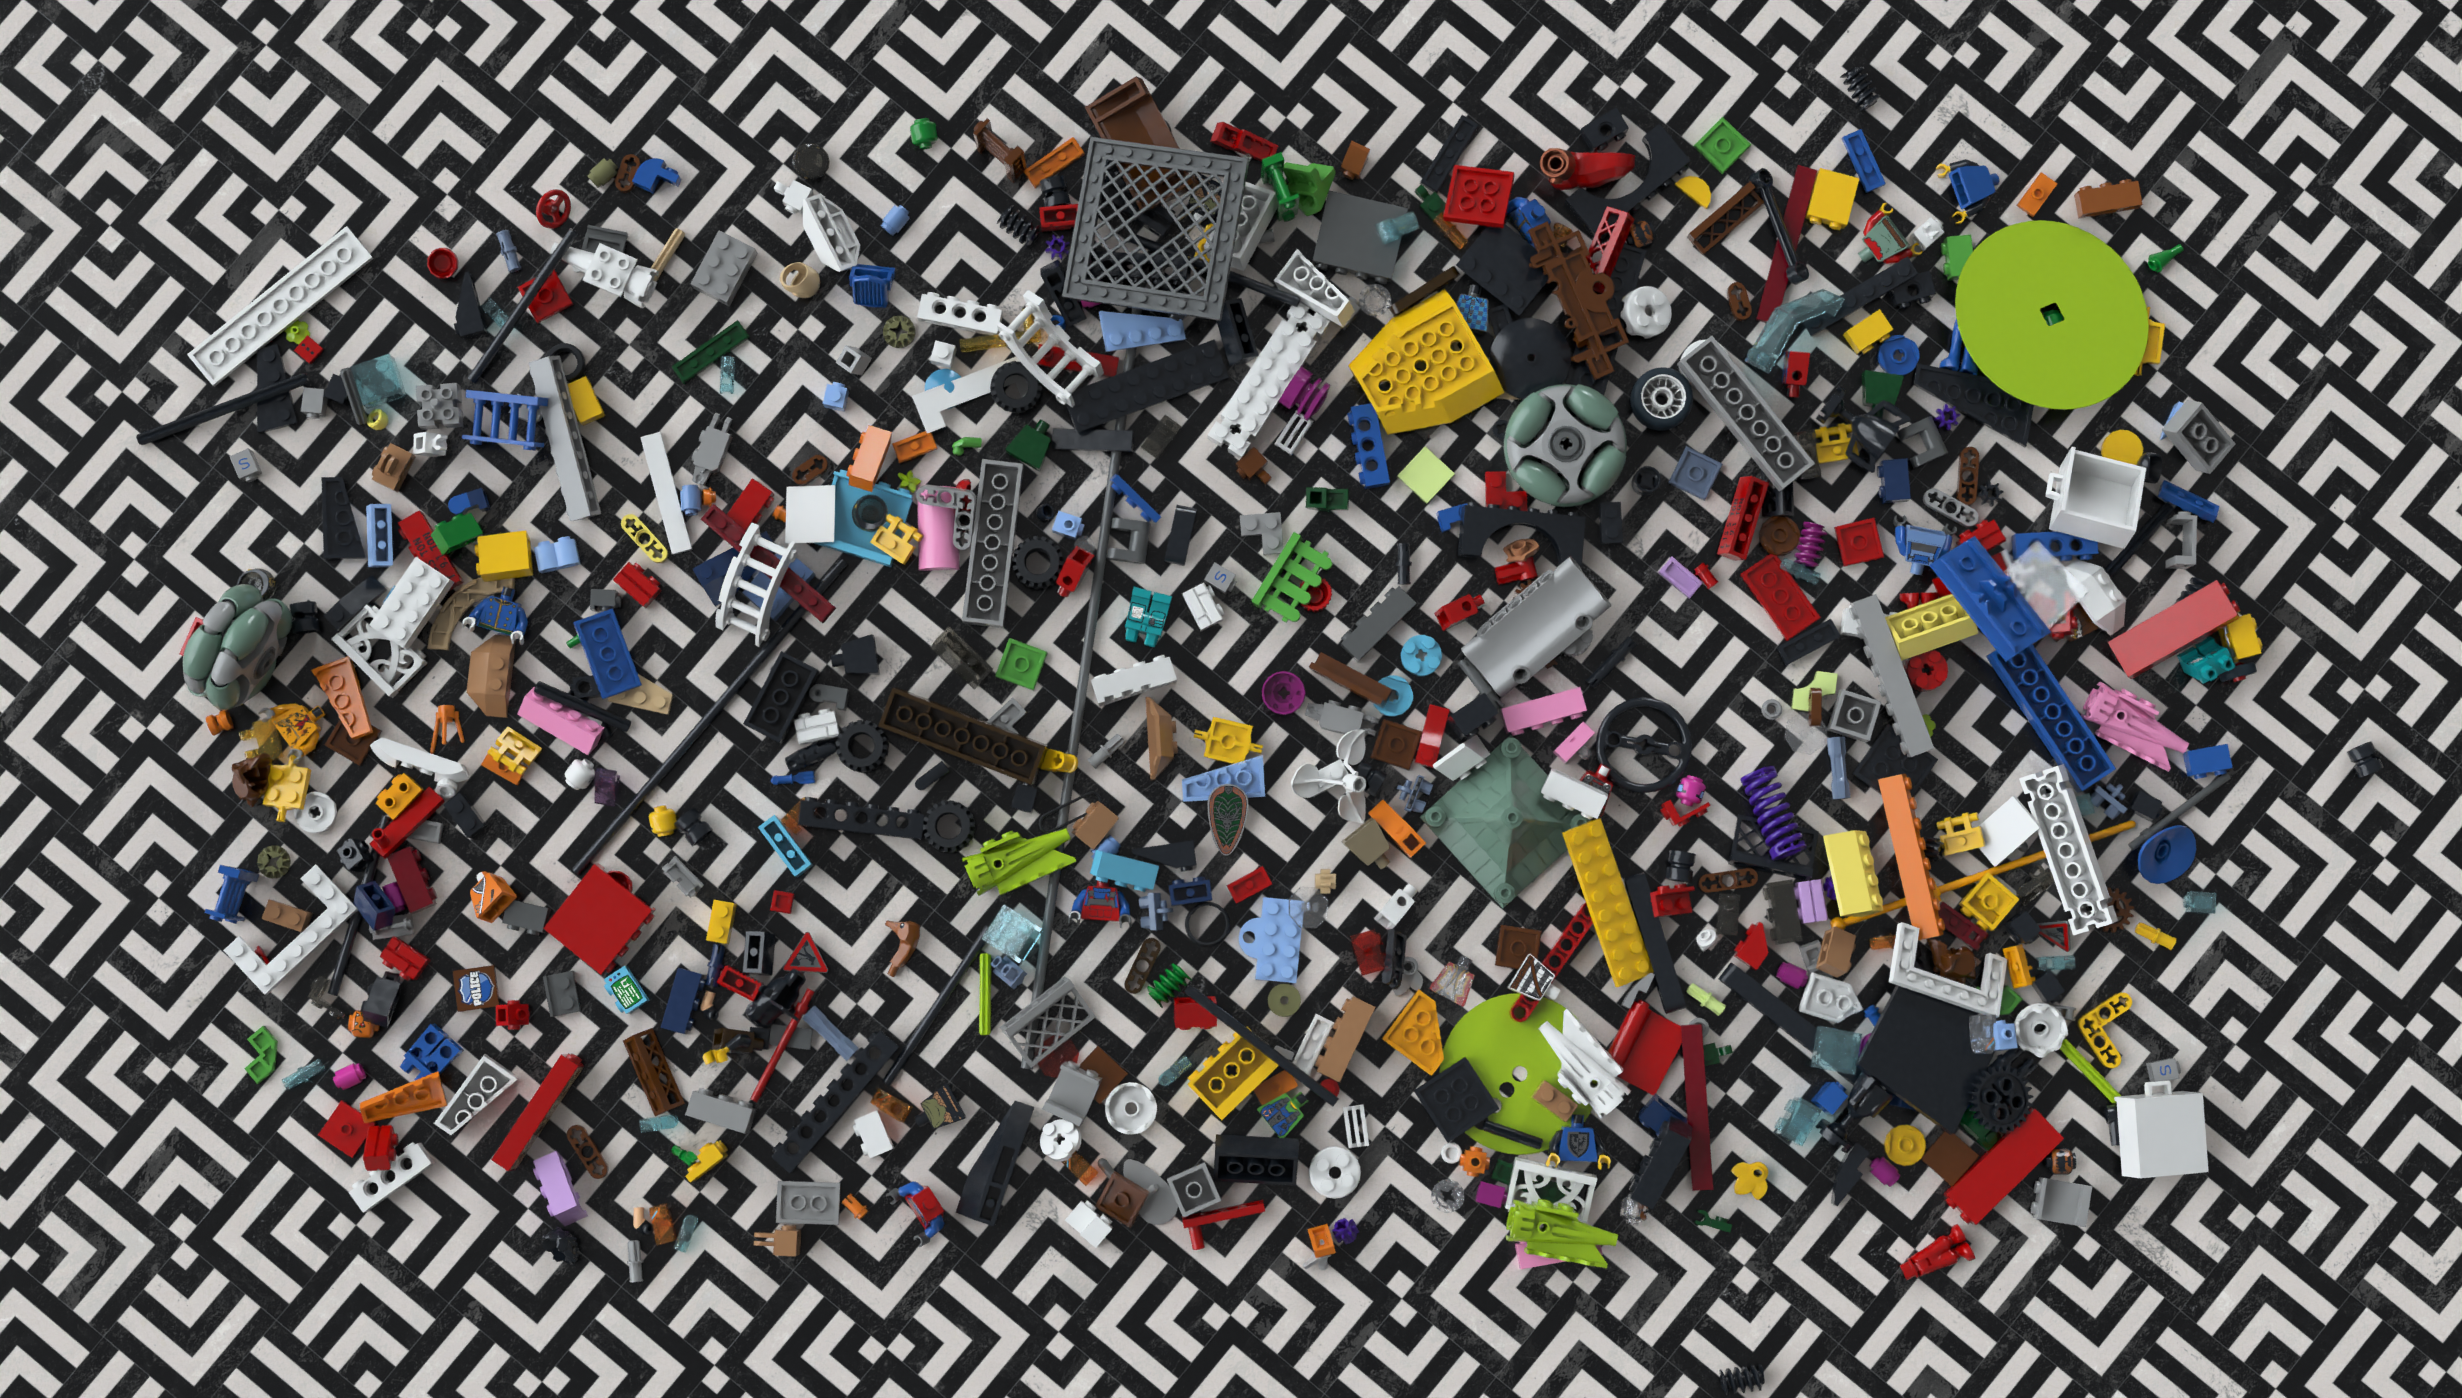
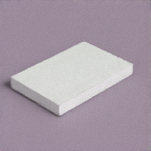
M2013 796L1980 825L1985 846L1979 849L1996 867L2035 834L2041 826L2018 798Z

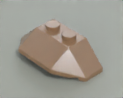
M495 634L471 652L466 693L486 716L503 718L508 716L516 643L515 640L514 644H512L511 636Z
M1146 697L1150 779L1155 780L1174 759V754L1178 753L1177 741H1173L1172 734L1177 733L1176 721H1172L1171 715L1153 699Z

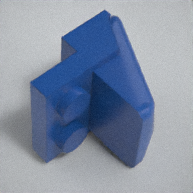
M864 264L852 266L849 279L853 290V303L866 307H887L889 291H891L895 277V268Z

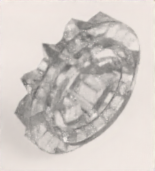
M1371 284L1361 291L1359 305L1361 310L1367 315L1377 317L1384 315L1389 309L1391 296L1385 287L1379 284ZM1371 295L1375 298L1381 297L1378 301L1379 308L1375 304L1368 305L1371 301Z
M1441 1180L1432 1190V1203L1442 1212H1454L1463 1204V1188L1454 1180ZM1453 1188L1451 1196L1455 1202L1446 1200L1442 1204L1444 1195L1440 1191L1449 1192Z

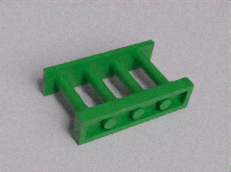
M1282 152L1262 159L1261 179L1263 184L1269 183V185H1272L1274 192H1276L1279 202L1278 221L1284 220V222L1293 220L1295 215L1298 214L1300 197L1298 194L1293 196L1290 194L1283 177L1284 157Z

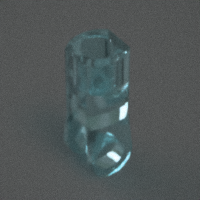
M489 297V301L484 306L481 305V308L502 328L509 316ZM496 307L498 310L492 315L489 311Z
M721 357L720 394H723V392L734 393L735 357ZM724 378L730 379V384H724Z
M2074 955L2036 957L2039 960V968L2037 970L2040 971L2075 969ZM2047 959H2052V967H2047Z
M1184 1055L1159 1076V1083L1162 1086H1169L1177 1077L1179 1078L1193 1066L1192 1063Z
M676 1115L640 1119L641 1133L674 1128L678 1124L679 1119Z
M695 1215L685 1217L673 1249L684 1253L687 1252L698 1223Z

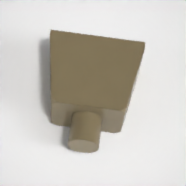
M1372 817L1341 841L1344 846L1366 865L1375 862L1380 869H1383L1390 863L1384 854L1390 849V846L1376 820Z

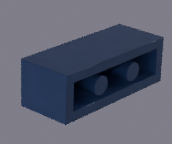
M682 968L677 969L660 1028L681 1034H687L688 1031L692 1030L694 1025L692 1015L694 1011L698 1010L700 999H697L699 991L703 992L706 980L703 979L704 974Z

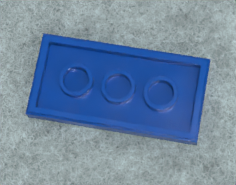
M613 608L573 623L602 700L642 685Z

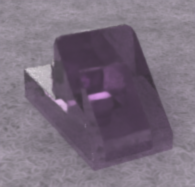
M602 768L596 769L594 803L615 807L620 775H617V771Z

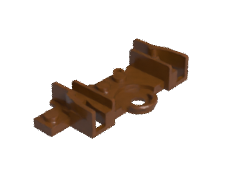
M1548 221L1529 229L1528 232L1538 254L1530 258L1531 263L1529 266L1535 269L1542 266L1544 275L1549 277L1547 283H1557L1558 289L1553 291L1552 294L1558 297L1565 315L1571 317L1565 321V327L1567 329L1575 327V338L1573 340L1578 348L1588 344V350L1571 357V360L1577 363L1586 360L1594 380L1614 372L1607 352L1623 346L1629 341L1619 318L1613 319L1606 304L1608 299L1611 300L1615 291L1612 279L1600 272L1593 275L1586 259L1590 253L1579 230L1556 240ZM1577 237L1581 246L1563 257L1559 247L1563 243ZM1600 282L1604 285L1605 290L1602 294L1594 292L1593 286L1595 283ZM1619 330L1623 341L1603 346L1599 336L1611 334Z

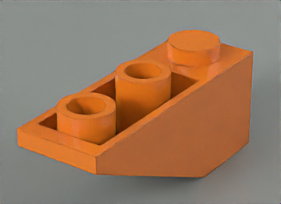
M1384 800L1380 801L1368 813L1409 858L1426 844L1414 829Z

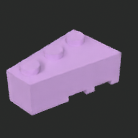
M554 1151L534 1160L536 1168L533 1169L537 1180H540L542 1183L540 1190L543 1197L548 1199L549 1205H547V1209L551 1217L557 1218L564 1226L587 1217L586 1210H583L578 1201L580 1196L578 1192L575 1193L571 1182L572 1178L562 1156L557 1151Z

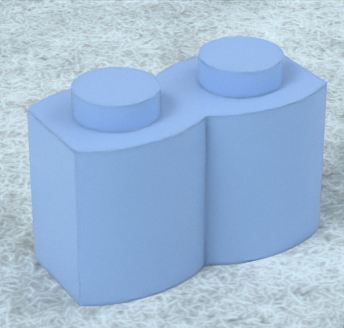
M570 536L561 537L558 539V542L551 544L550 541H543L538 543L537 547H534L540 573L581 565L575 539H570Z

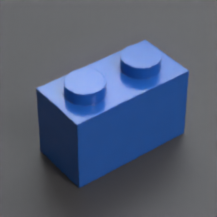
M2228 744L2183 753L2187 777L2194 776V779L2207 777L2206 773L2214 772L2215 776L2227 773V769L2233 768Z
M1826 1082L1811 1099V1102L1825 1114L1833 1115L1848 1097L1845 1093L1847 1089L1838 1082Z

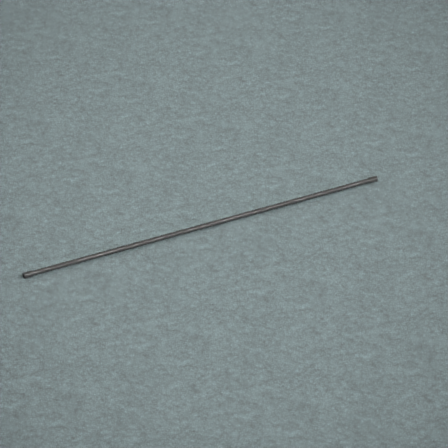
M1147 266V267L1145 268V270H1144V273H1145V274H1149V267H1150V266ZM1146 282L1138 287L1146 288ZM1132 308L1131 314L1142 315V309ZM1137 347L1126 349L1123 372L1134 369ZM1127 415L1116 419L1115 430H1125ZM1111 451L1067 753L1076 757L1078 755L1116 491L1111 487L1113 483L1109 480L1119 473L1122 452ZM1075 771L1073 773H1064L1060 806L1071 801ZM1070 805L1059 810L1057 827L1068 822ZM1065 843L1054 850L1063 853ZM1061 869L1050 873L1031 1002L1043 994ZM1038 1018L1032 1022L1031 1029L1038 1030ZM1031 1032L1029 1044H1036L1037 1033ZM1028 1047L1027 1056L1030 1060L1035 1058V1047ZM1022 1057L1021 1068L1033 1070V1067H1029Z

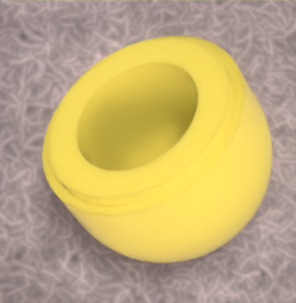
M381 409L373 410L367 418V425L374 430H382L388 425V416ZM379 415L378 419L373 422L374 416Z

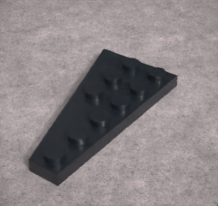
M1917 363L1913 379L1914 386L1952 407L1955 406V409L2024 448L2027 446L2034 405L2017 399L2003 391L1988 377Z

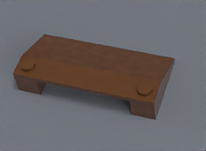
M1137 76L1085 107L1101 138L1180 149L1143 79ZM1120 163L1124 169H1127L1129 166L1132 165ZM1116 164V166H1117L1119 172L1121 173V172H1122L1121 169H1120L1119 166ZM1139 165L1144 172L1151 168ZM1137 167L1127 173L1132 181L1142 175ZM1159 168L1164 175L1170 171V169ZM1156 169L1147 175L1152 184L1161 178ZM1179 171V172L1181 173V175L1183 176V178L1186 177L1188 174L1191 173V172ZM1176 172L1166 178L1171 186H1174L1181 180ZM1124 175V176H1123V179H1124L1126 185L1130 184V182L1128 181V179H1127L1126 176ZM1195 175L1186 181L1191 189L1199 184ZM1145 178L1135 184L1140 192L1150 186ZM1162 181L1155 187L1160 195L1170 189L1165 181ZM1184 183L1175 189L1178 196L1189 191ZM1132 186L1129 190L1134 198L1138 193ZM1152 189L1144 195V198L1150 204L1158 196ZM1171 192L1163 199L1165 202H1169L1176 197ZM1141 198L1136 201L1140 210L1146 206ZM1159 201L1147 211L1162 205V202Z

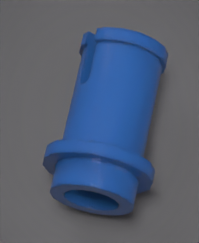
M1871 1005L1864 1010V1016L1868 1017L1875 1027L1881 1014L1878 1011L1879 1007Z

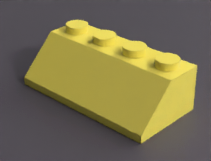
M1952 594L1885 617L1901 661L1978 634L1977 625Z
M1854 830L1823 836L1840 916L1865 917L1883 911V900L1879 893L1878 878L1875 874L1874 859L1870 852V841L1866 831Z

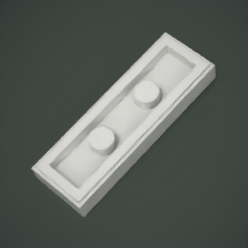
M1315 1014L1292 1062L1308 1075H1310L1334 1025V1022L1318 1014Z

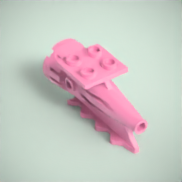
M2099 682L2097 685L2100 687L2098 689L2093 688L2083 706L2086 712L2085 715L2081 713L2082 719L2100 725L2098 730H2095V735L2169 772L2171 767L2164 747L2184 753L2189 743L2156 721L2155 715L2158 716L2159 711L2154 709L2156 705L2143 698H2140L2139 701L2136 700L2137 696L2123 688L2120 692Z

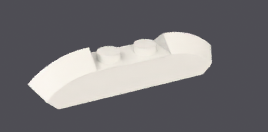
M383 737L370 745L379 759L394 768L402 761L401 766L413 769V766L421 768L420 772L431 776L435 772L434 781L436 782L441 779H450L457 783L469 779L463 764Z

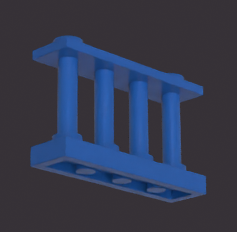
M466 390V398L474 399L475 412L473 435H462V439H469L470 444L482 445V441L523 445V450L536 451V447H544V443L534 442L537 410H539L540 406H548V398ZM486 400H490L491 405H493L490 437L481 436L483 405L486 404ZM504 402H509V407H511L508 439L499 438L501 406H504ZM522 404H527V409H529L526 441L516 440L519 408H521Z
M220 865L218 873L224 874V882L215 910L205 909L204 913L210 914V919L222 922L225 919V921L237 924V921H245V917L239 916L238 912L247 884H250L251 881L257 882L260 874L241 868Z

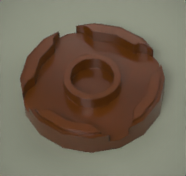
M1773 516L1762 524L1759 531V541L1768 553L1775 556H1784L1790 554L1798 546L1800 531L1797 524L1790 518Z

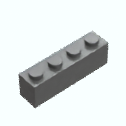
M1400 586L1396 589L1392 587L1384 595L1386 599L1382 603L1378 601L1370 609L1372 613L1367 618L1363 616L1355 624L1357 628L1353 632L1348 630L1341 637L1343 640L1341 646L1357 662L1416 605V602Z

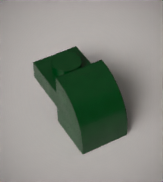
M1306 487L1305 508L1317 511L1349 510V490Z
M1970 1105L1965 1111L1960 1124L1969 1134L1974 1136L1985 1150L1989 1151L2002 1138V1135L1999 1132H1992V1129H1984L1985 1125H1979V1119L1973 1118L1976 1111H1970L1969 1109L1972 1107Z

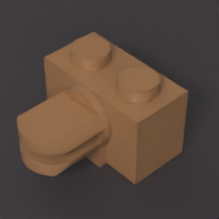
M390 443L388 447L386 446L383 449L378 465L372 471V480L398 493L416 456Z
M784 1225L780 1229H775L774 1233L754 1232V1237L774 1238V1241H754L756 1246H774L773 1255H800L801 1229H796V1225Z

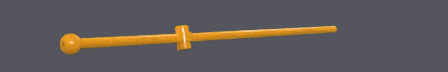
M2130 820L2089 834L2090 841L2094 842L2132 829L2136 826V823ZM2043 850L1940 886H1936L1935 883L1934 896L1940 902V895L1942 893L1980 881L1987 872L1995 876L2047 858L2045 851ZM1906 898L1882 905L1883 911L1865 917L1850 916L1844 919L1835 917L1830 921L1831 928L1835 926L1844 930L1846 926L1907 906Z

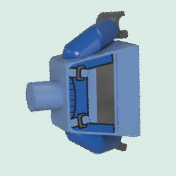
M1897 515L1894 517L1893 523L1896 526L1895 542L1899 553L1904 556L1905 561L1912 563L1910 573L1922 575L1924 565L1929 566L1950 551L1953 540L1952 535L1957 531L1955 526L1952 532L1948 531V524L1943 527L1942 531L1907 524L1904 527L1907 520L1906 516H1903V522L1901 523L1897 521Z

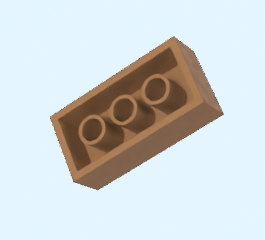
M1354 996L1351 999L1347 998L1341 1009L1344 1011L1342 1018L1337 1017L1332 1027L1335 1032L1332 1037L1328 1036L1323 1046L1326 1048L1323 1056L1319 1054L1314 1066L1317 1067V1072L1340 1082L1374 1012V1006Z

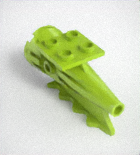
M1067 828L1031 839L1022 838L1018 832L1015 833L1012 830L1001 835L1003 839L998 841L991 839L983 843L984 847L980 848L981 853L962 858L964 863L968 862L965 868L973 886H976V889H980L977 891L978 896L995 886L998 887L1000 895H1004L1077 862L1074 857L1054 850L1066 841L1071 840ZM1001 861V867L996 868V863Z
M1538 1199V1202L1532 1201L1531 1204L1513 1200L1515 1207H1510L1506 1230H1510V1236L1506 1235L1507 1241L1527 1242L1524 1248L1526 1254L1607 1268L1608 1264L1595 1245L1616 1246L1618 1234L1578 1221L1579 1213L1569 1204L1558 1203V1206H1555L1554 1203L1544 1199Z

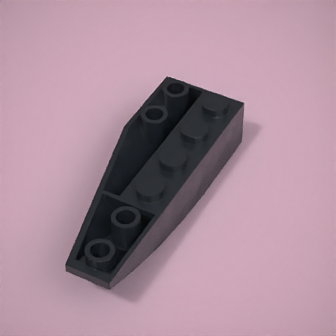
M1014 1101L970 1170L956 1213L995 1226L1035 1107Z

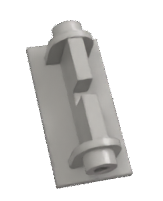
M676 856L673 857L669 864L667 863L662 868L663 874L673 883L676 880L679 881L677 887L686 897L692 898L696 896L704 886Z
M412 914L394 916L391 926L375 931L369 925L373 940L414 934Z

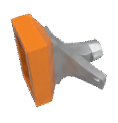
M1328 1224L1308 1229L1314 1253L1303 1264L1305 1269L1310 1268L1318 1263L1319 1269H1328L1327 1259L1336 1253Z

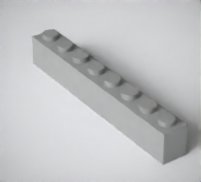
M548 356L529 362L530 375L533 378L536 396L548 398V406H540V413L545 423V432L550 442L551 454L556 465V474L559 477L561 493L567 507V515L570 521L583 520L600 515L601 511L560 356Z
M1875 594L1850 603L1852 607L1849 608L1853 620L1856 619L1859 626L1856 628L1860 639H1864L1866 644L1863 647L1867 658H1871L1873 666H1871L1872 673L1875 678L1878 677L1880 685H1878L1879 692L1887 700L1888 704L1885 707L1888 715L1893 716L1895 722L1892 724L1896 735L1901 737L1902 743H1900L1903 754L1913 757L1934 749L1877 595Z

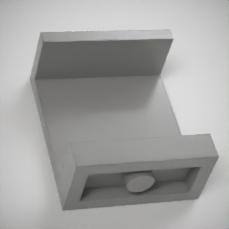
M2178 512V514L2173 515L2172 518L2167 520V524L2183 525L2182 556L2176 555L2166 560V569H2188L2196 565L2197 516L2191 515V512Z
M1065 1061L1060 1066L1061 1071L1042 1110L1080 1127L1086 1118L1102 1078L1098 1077L1099 1074L1093 1070L1087 1069L1085 1071L1079 1068V1064L1073 1061Z
M2039 1177V1180L2034 1185L2036 1199L2035 1202H2032L2031 1214H2033L2035 1219L2086 1227L2092 1186Z

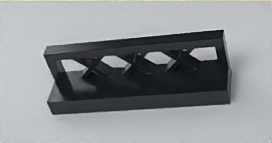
M1761 470V480L1769 483V478ZM1793 481L1780 492L1776 487L1772 492L1767 488L1762 504V517L1794 516ZM1773 499L1776 502V511L1769 512V503Z

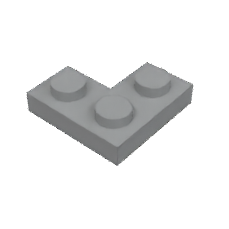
M1280 512L1240 515L1241 537L1262 535L1263 555L1281 554L1283 550Z
M1012 697L987 722L1019 734L1012 726L1027 712Z

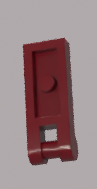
M1942 901L1940 903L1938 913L1939 918H1942L1944 921L1945 930L1978 952L1983 939L1986 940L1989 934ZM1972 931L1976 934L1973 940L1969 938Z

